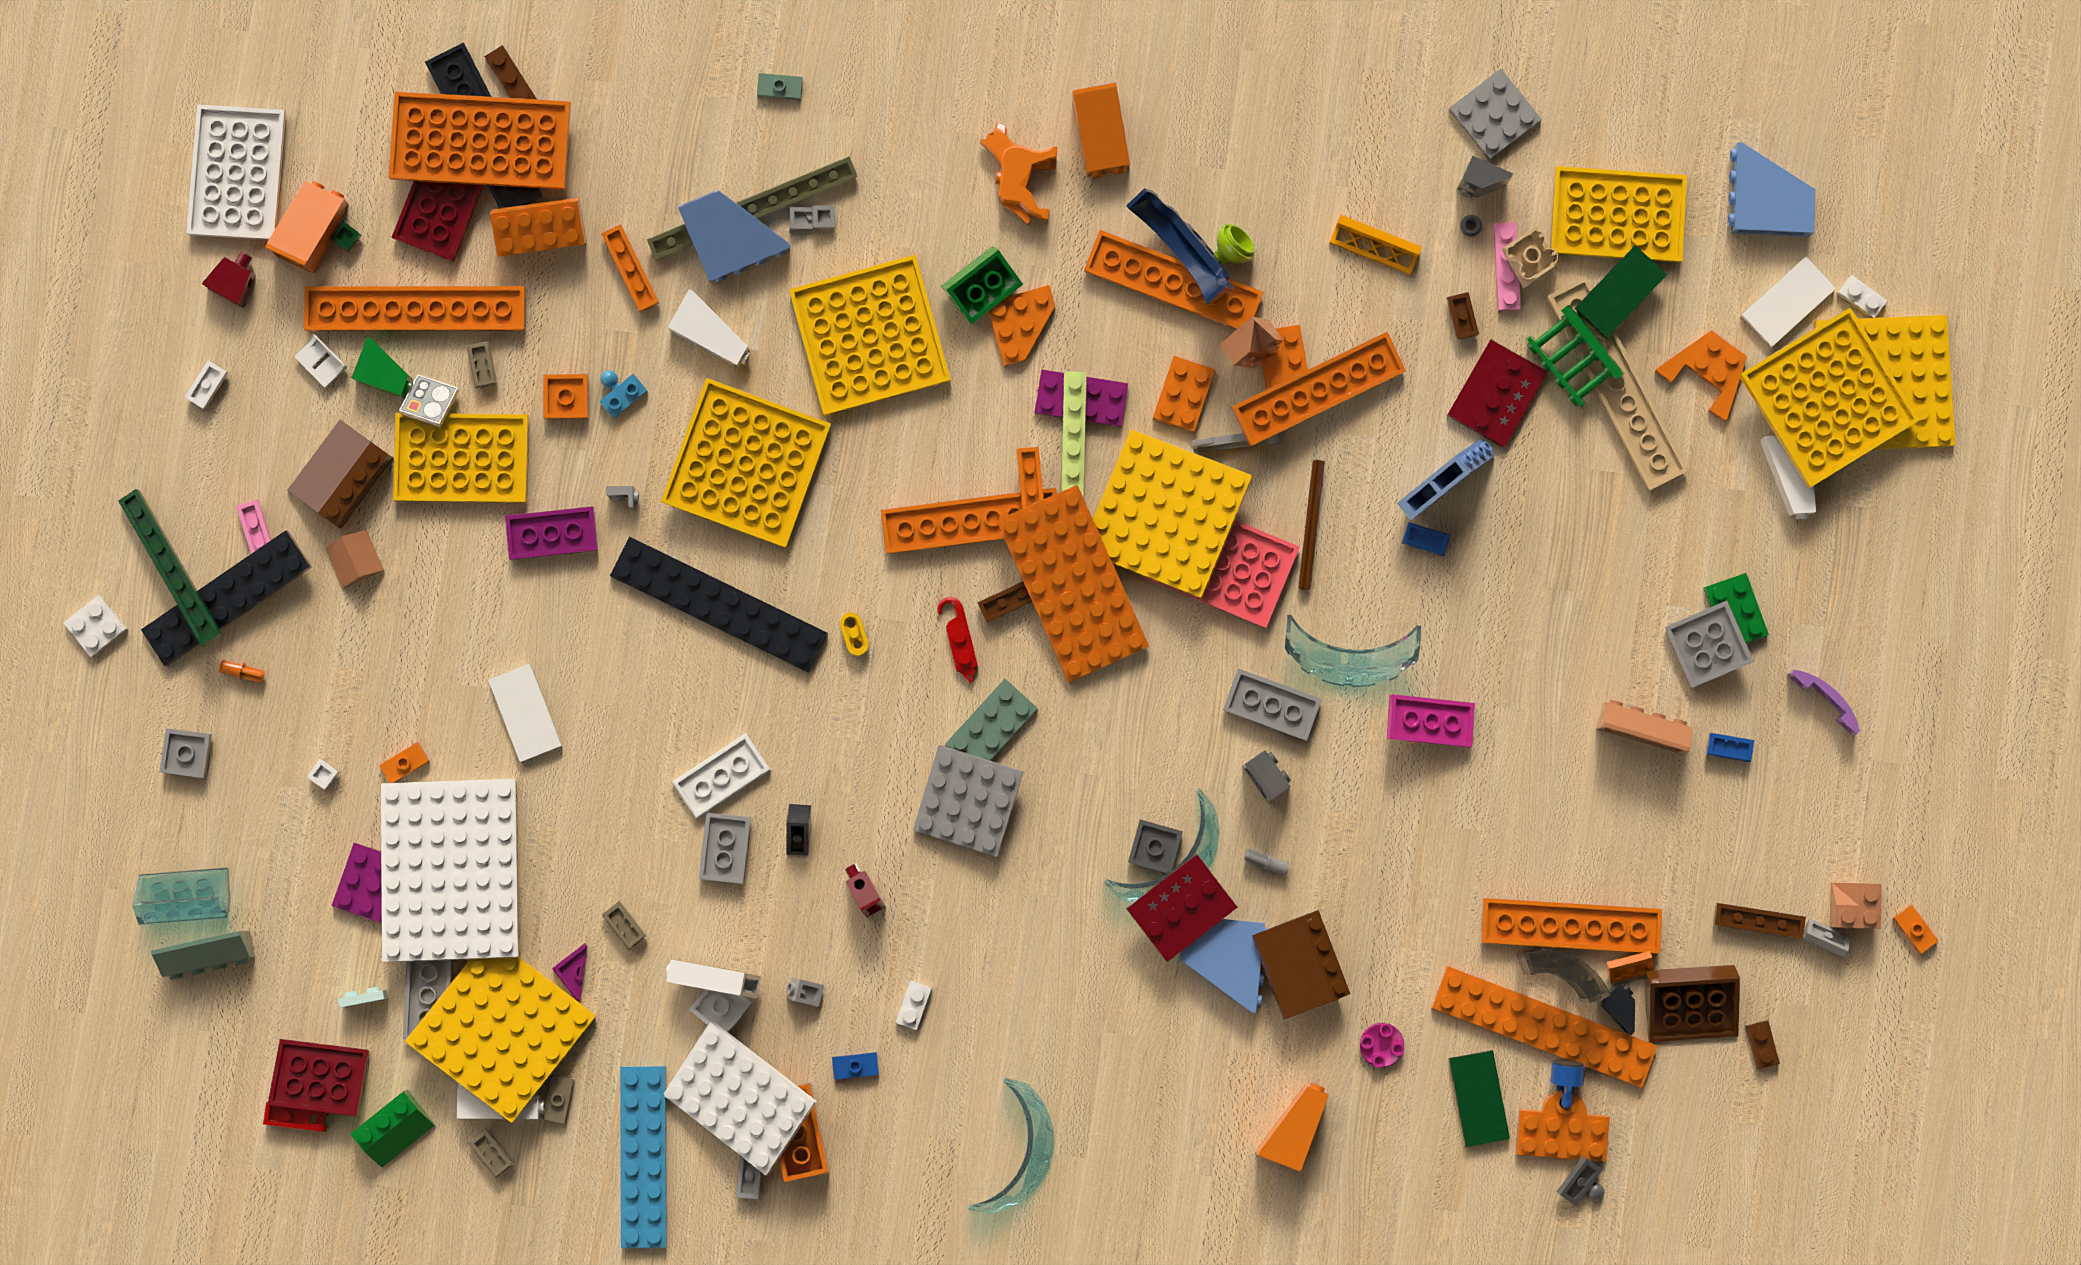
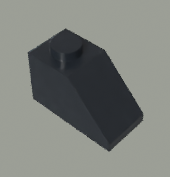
M789 804L786 821V854L808 856L811 832V805Z
M1616 983L1597 1003L1628 1035H1632L1635 1032V999L1632 997L1634 993L1627 985L1623 984L1621 986Z

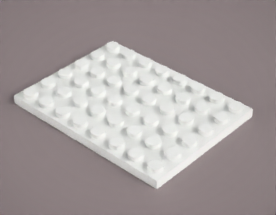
M516 779L382 783V962L519 957Z

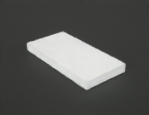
M1805 257L1747 309L1741 317L1771 348L1836 288Z
M531 664L488 680L520 762L562 747Z
M745 733L672 783L694 817L698 819L771 769L747 733Z

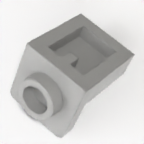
M606 486V496L612 497V501H625V497H628L629 509L635 510V505L639 504V492L635 491L633 486Z
M792 977L791 982L788 983L786 988L787 999L819 1007L824 985Z

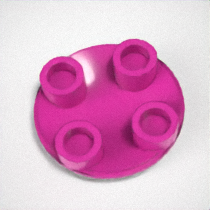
M1376 1023L1369 1026L1363 1032L1360 1039V1051L1363 1058L1369 1064L1378 1068L1388 1067L1395 1064L1404 1053V1039L1395 1026L1388 1023Z

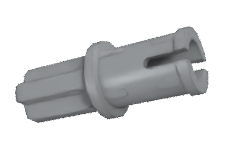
M1248 849L1244 856L1245 861L1263 867L1264 871L1268 869L1282 876L1286 875L1289 867L1288 862L1271 857V854L1266 855L1252 849Z

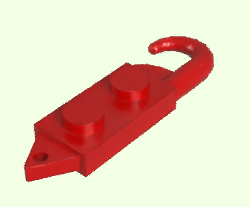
M946 597L939 602L937 612L939 615L942 614V608L945 604H952L955 608L957 617L947 623L946 631L956 671L960 672L972 683L978 663L964 607L957 598Z

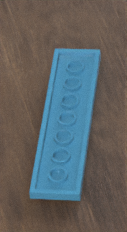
M666 1066L620 1067L621 1248L667 1247L666 1097L664 1096L666 1090Z

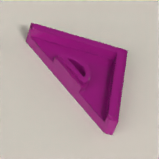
M586 943L552 968L576 1001L581 999L588 947Z

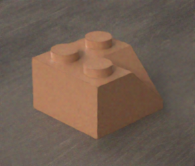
M1251 317L1219 345L1233 365L1255 368L1263 362V358L1266 355L1276 352L1284 340L1270 320Z
M1831 883L1830 927L1881 929L1882 884Z

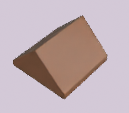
M367 530L341 536L326 547L343 588L384 571Z

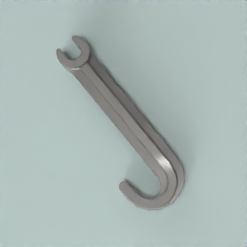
M1243 433L1193 440L1190 443L1191 448L1195 452L1249 446ZM1275 434L1255 445H1281V434Z

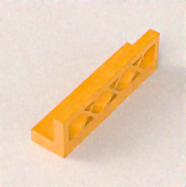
M1341 214L1329 241L1330 244L1411 275L1422 249V246ZM1339 229L1347 231L1351 240L1346 242L1336 240ZM1365 238L1369 240L1372 248L1365 251L1361 250L1356 241ZM1385 246L1389 248L1392 256L1385 259L1379 257L1376 249ZM1403 254L1413 257L1409 268L1400 265L1397 257Z

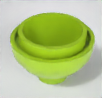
M1225 224L1221 227L1217 235L1218 249L1214 253L1222 264H1227L1228 262L1237 264L1247 263L1254 258L1255 247L1253 241L1243 229L1231 224Z

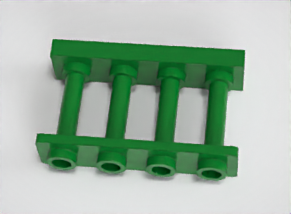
M1567 305L1561 310L1564 314L1561 316L1562 319L1536 340L1532 335L1526 338L1529 342L1527 347L1534 355L1536 353L1540 355L1543 359L1540 362L1548 372L1550 370L1553 371L1557 376L1554 378L1555 382L1561 389L1565 387L1569 391L1570 395H1568V398L1575 406L1579 404L1583 407L1586 405V402L1582 398L1607 378L1615 377L1617 380L1625 373L1570 305ZM1573 325L1578 331L1575 333L1576 336L1549 357L1542 349V346L1565 327ZM1587 342L1591 347L1590 353L1562 374L1555 364L1579 344ZM1600 359L1605 365L1603 371L1576 391L1569 381L1593 361Z

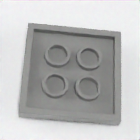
M1502 69L1498 70L1449 108V111L1488 160H1491L1542 120Z
M1728 601L1665 627L1691 688L1754 662Z

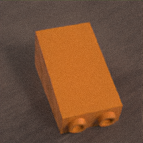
M1116 82L1073 90L1072 103L1087 177L1092 176L1093 179L1104 177L1105 173L1113 172L1114 175L1125 173L1127 169H1130V160Z
M304 181L265 248L274 256L314 274L331 241L330 236L336 230L348 203L343 199V194L332 190L331 193L323 190L325 186L318 182L312 181L310 184Z
M1310 1083V1086L1304 1085L1257 1147L1255 1153L1258 1156L1301 1172L1329 1094L1324 1092L1325 1088L1314 1083Z

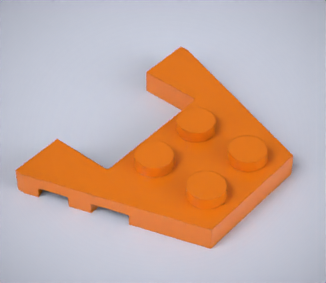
M1711 330L1659 366L1654 372L1671 383L1685 365L1721 392L1708 411L1725 422L1739 384V374L1743 371L1747 356Z

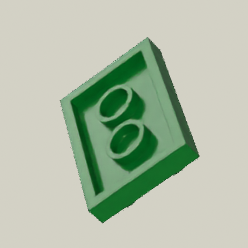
M1747 573L1703 588L1710 608L1728 601L1746 643L1769 635Z

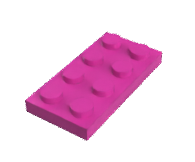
M1391 694L1389 695L1387 739L1470 748L1473 744L1475 703Z

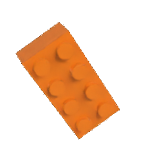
M579 197L493 209L490 212L497 257L585 245L587 241Z
M811 1082L797 1085L814 1099ZM816 1104L779 1159L784 1182L830 1171Z

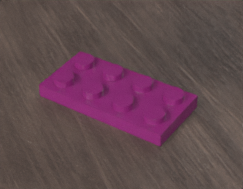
M1041 369L1034 414L1063 418L1064 373ZM1086 376L1085 422L1121 427L1128 383Z
M593 506L505 516L509 560L598 551Z

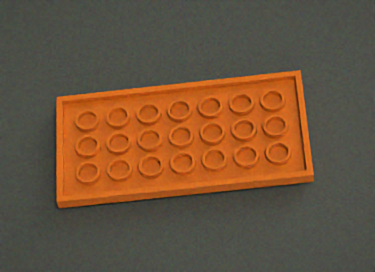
M395 92L388 178L401 181L565 190L571 102Z
M1078 484L996 520L1068 683L1149 647Z

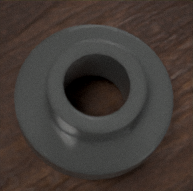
M1475 215L1465 216L1460 223L1461 232L1468 237L1477 236L1482 229V222ZM1473 223L1475 228L1470 230L1467 228V224Z

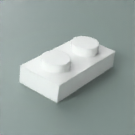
M1853 275L1849 276L1837 293L1870 318H1875L1887 302L1886 299Z
M208 360L185 398L206 410L228 372Z
M910 980L896 1023L917 1030L932 988Z

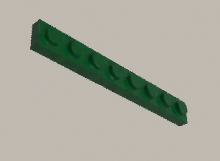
M135 489L118 500L200 645L206 647L223 636L140 490Z

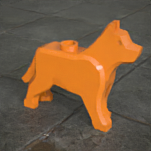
M996 123L994 131L988 133L986 139H980V145L994 156L1002 169L1001 172L997 171L995 183L999 185V203L1018 216L1027 226L1031 223L1029 217L1048 221L1050 209H1040L1030 191L1027 190L1032 170H1054L1056 168L1058 147L1053 146L1047 150L1034 151L1018 146L1008 138L1007 128Z

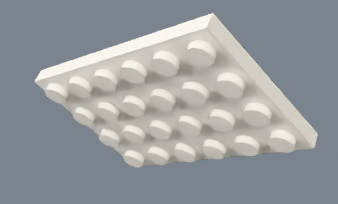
M197 104L187 235L255 240L270 239L277 227L286 122L285 110Z
M714 1021L708 1024L664 1092L665 1097L765 1175L770 1174L817 1103L815 1099Z

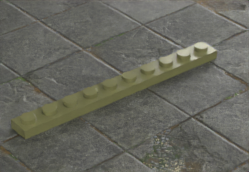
M848 156L736 203L754 217L759 218L858 176L851 158ZM685 224L646 239L655 260L693 245Z

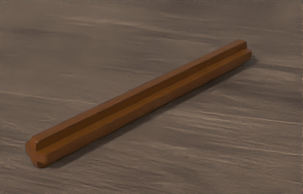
M1314 460L1312 462L1298 586L1301 590H1309L1311 588L1325 462L1322 460Z

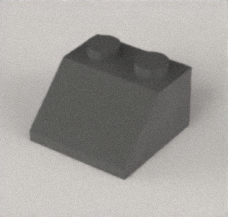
M1472 156L1457 189L1468 198L1473 196L1478 198L1506 187L1513 173Z
M1265 750L1242 767L1268 803L1291 787L1289 785L1291 779L1284 770L1280 772L1276 766L1279 762L1272 752L1267 753Z

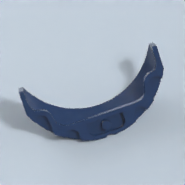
M1144 188L1126 205L1176 254L1195 279L1202 291L1206 304L1211 303L1233 289V285L1228 281L1230 278L1228 272L1221 267V262L1216 258L1212 249L1194 228L1186 223L1172 206L1166 205L1155 192Z

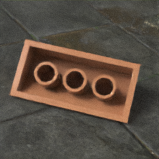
M1615 700L1603 703L1596 729L1679 754L1690 752L1692 727L1686 726V721L1674 719V722L1666 720V716L1653 712L1652 715L1644 713L1642 708L1631 706V709L1622 707V702Z

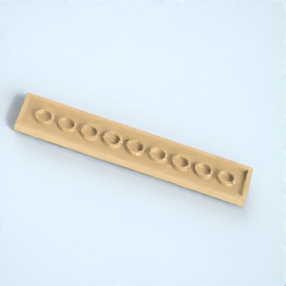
M1586 276L1548 295L1546 298L1558 321L1564 315L1561 311L1563 308L1570 305L1574 309L1593 288ZM1575 310L1625 373L1617 380L1615 377L1607 378L1595 388V391L1647 490L1650 491L1688 472L1689 470L1616 331L1614 330L1606 339ZM1573 325L1563 329L1569 341L1578 332ZM1587 342L1581 343L1574 348L1579 361L1590 353L1589 350H1591ZM1600 359L1588 365L1584 370L1589 380L1591 381L1600 374L1605 365Z

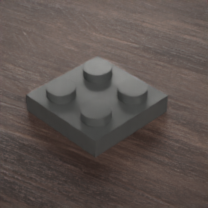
M1140 819L1128 863L1171 874L1183 831Z

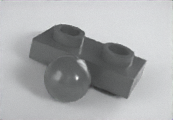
M1582 1156L1556 1192L1575 1206L1585 1193H1587L1591 1200L1598 1201L1603 1198L1605 1191L1601 1184L1593 1182L1602 1172V1169L1585 1156Z

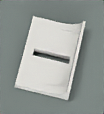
M315 334L310 342L294 356L324 388L347 368ZM328 353L330 356L314 369L313 367Z

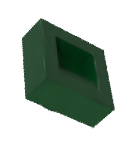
M342 221L330 236V239L349 253L362 235L345 221Z

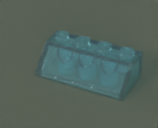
M228 868L140 874L132 905L138 925L228 918L230 908Z

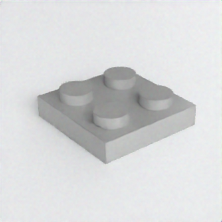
M166 728L159 772L206 778L212 734Z

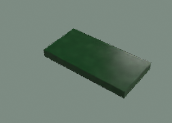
M1634 245L1574 309L1607 339L1667 274Z
M1493 1050L1448 1058L1465 1147L1510 1139Z

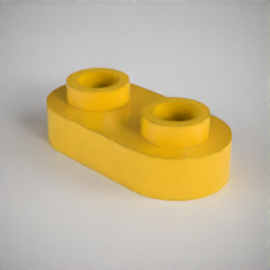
M848 612L844 614L840 619V627L847 649L851 654L861 656L869 649V641L862 620L856 613ZM854 620L855 626L849 628L847 626L848 621ZM856 641L862 642L860 649L854 648Z

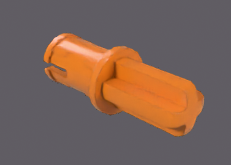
M223 659L219 666L220 673L235 676L238 680L243 678L261 683L265 675L264 670L246 666L245 663L238 664Z

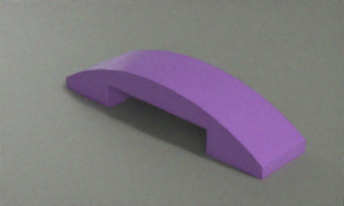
M1792 670L1787 673L1800 688L1807 689L1811 685L1841 713L1836 721L1848 733L1856 735L1860 732L1853 711L1833 687L1820 678L1803 671Z

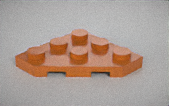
M1049 285L1008 296L988 311L1004 367L1026 361L1033 345L1055 309Z

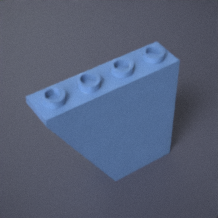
M1738 142L1730 150V162H1733V170H1730L1729 183L1732 184V192H1729L1728 204L1732 206L1727 223L1728 227H1731V233L1810 237L1814 233L1816 189L1749 146Z
M719 189L678 206L709 281L720 282L727 278L726 274L734 271L735 274H739L747 270L746 266L753 263L755 266L767 262V257L775 255L776 258L787 254V249L791 248L788 241Z
M1478 440L1454 456L1397 504L1410 520L1414 519L1495 456L1492 447L1486 441Z
M1222 919L1180 952L1179 959L1248 1011L1256 1013V1008H1261L1262 995H1258V988L1263 986L1264 973L1260 972L1262 962L1252 935L1268 929L1264 928L1265 923Z

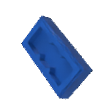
M1408 522L1401 544L1444 557L1451 535Z
M1709 733L1706 755L1751 762L1754 740Z
M877 1052L832 1057L834 1080L879 1075Z

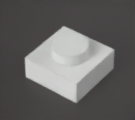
M319 759L307 777L324 790H327L339 771L324 760Z

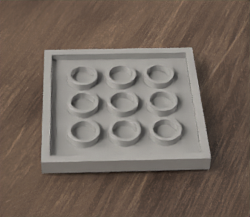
M938 745L913 830L998 857L1024 771Z

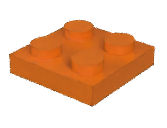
M544 374L543 418L589 419L588 374Z

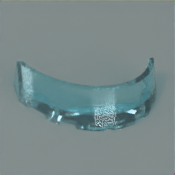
M1287 615L1286 652L1301 665L1303 671L1321 677L1324 682L1339 686H1373L1375 682L1385 679L1391 681L1399 677V673L1407 669L1411 664L1414 665L1419 659L1421 626L1417 625L1406 636L1389 645L1374 649L1352 650L1331 646L1315 639L1298 625L1292 615Z
M1200 788L1195 792L1200 802V827L1195 843L1188 855L1171 872L1152 881L1126 884L1106 879L1103 883L1119 899L1133 903L1195 854H1198L1208 869L1210 868L1218 847L1219 823L1214 804Z
M1004 1077L1003 1082L1018 1098L1027 1121L1028 1143L1026 1154L1018 1173L1000 1193L978 1204L970 1203L969 1210L991 1214L1007 1210L1019 1204L1036 1190L1050 1166L1049 1160L1053 1155L1054 1132L1049 1112L1031 1086L1025 1082Z

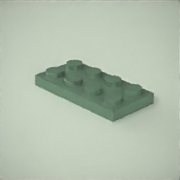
M1004 679L945 744L949 748L991 760L1038 708L1009 681Z

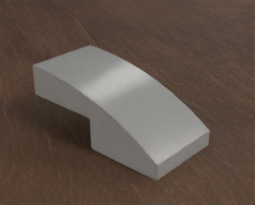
M835 206L790 207L788 209L789 230L835 228Z

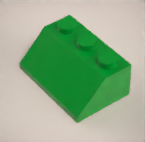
M992 246L942 284L941 288L968 322L973 324L1021 287L1023 283L1001 252Z
M406 1090L351 1132L350 1135L371 1159L380 1167H384L433 1128L435 1123L410 1091Z

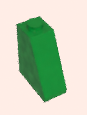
M367 337L351 378L358 383L405 399L413 384L412 378L376 342Z

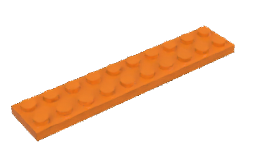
M305 286L304 330L525 331L526 287Z
M1446 966L1431 1007L1567 1060L1582 1062L1588 1068L1643 1088L1657 1049V1045L1449 966Z

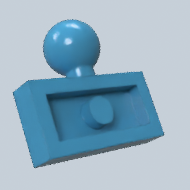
M607 370L602 373L600 380L603 386L611 388L612 391L599 402L615 418L648 390L634 374L619 384L617 374L614 371Z

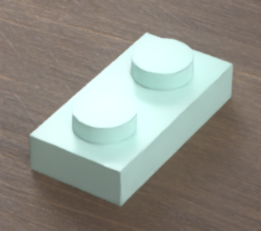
M380 987L366 989L367 993L358 995V991L344 993V998L338 999L339 1006L347 1007L388 999L387 990L380 991Z

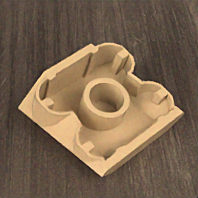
M1537 226L1502 249L1523 288H1527L1558 266L1557 252L1552 248H1548L1545 236L1538 230Z

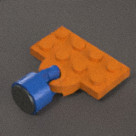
M1554 1060L1552 1062L1550 1082L1557 1085L1556 1092L1548 1094L1543 1102L1542 1110L1519 1109L1516 1155L1581 1159L1582 1156H1585L1593 1161H1606L1610 1117L1609 1115L1587 1114V1108L1582 1098L1574 1093V1087L1584 1086L1586 1066L1582 1062L1570 1060Z

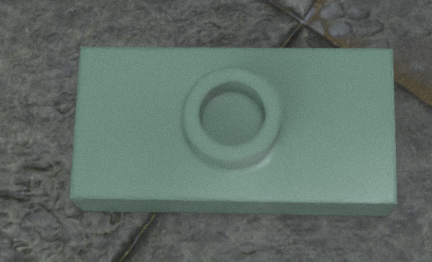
M759 73L757 97L801 100L803 78L799 76Z

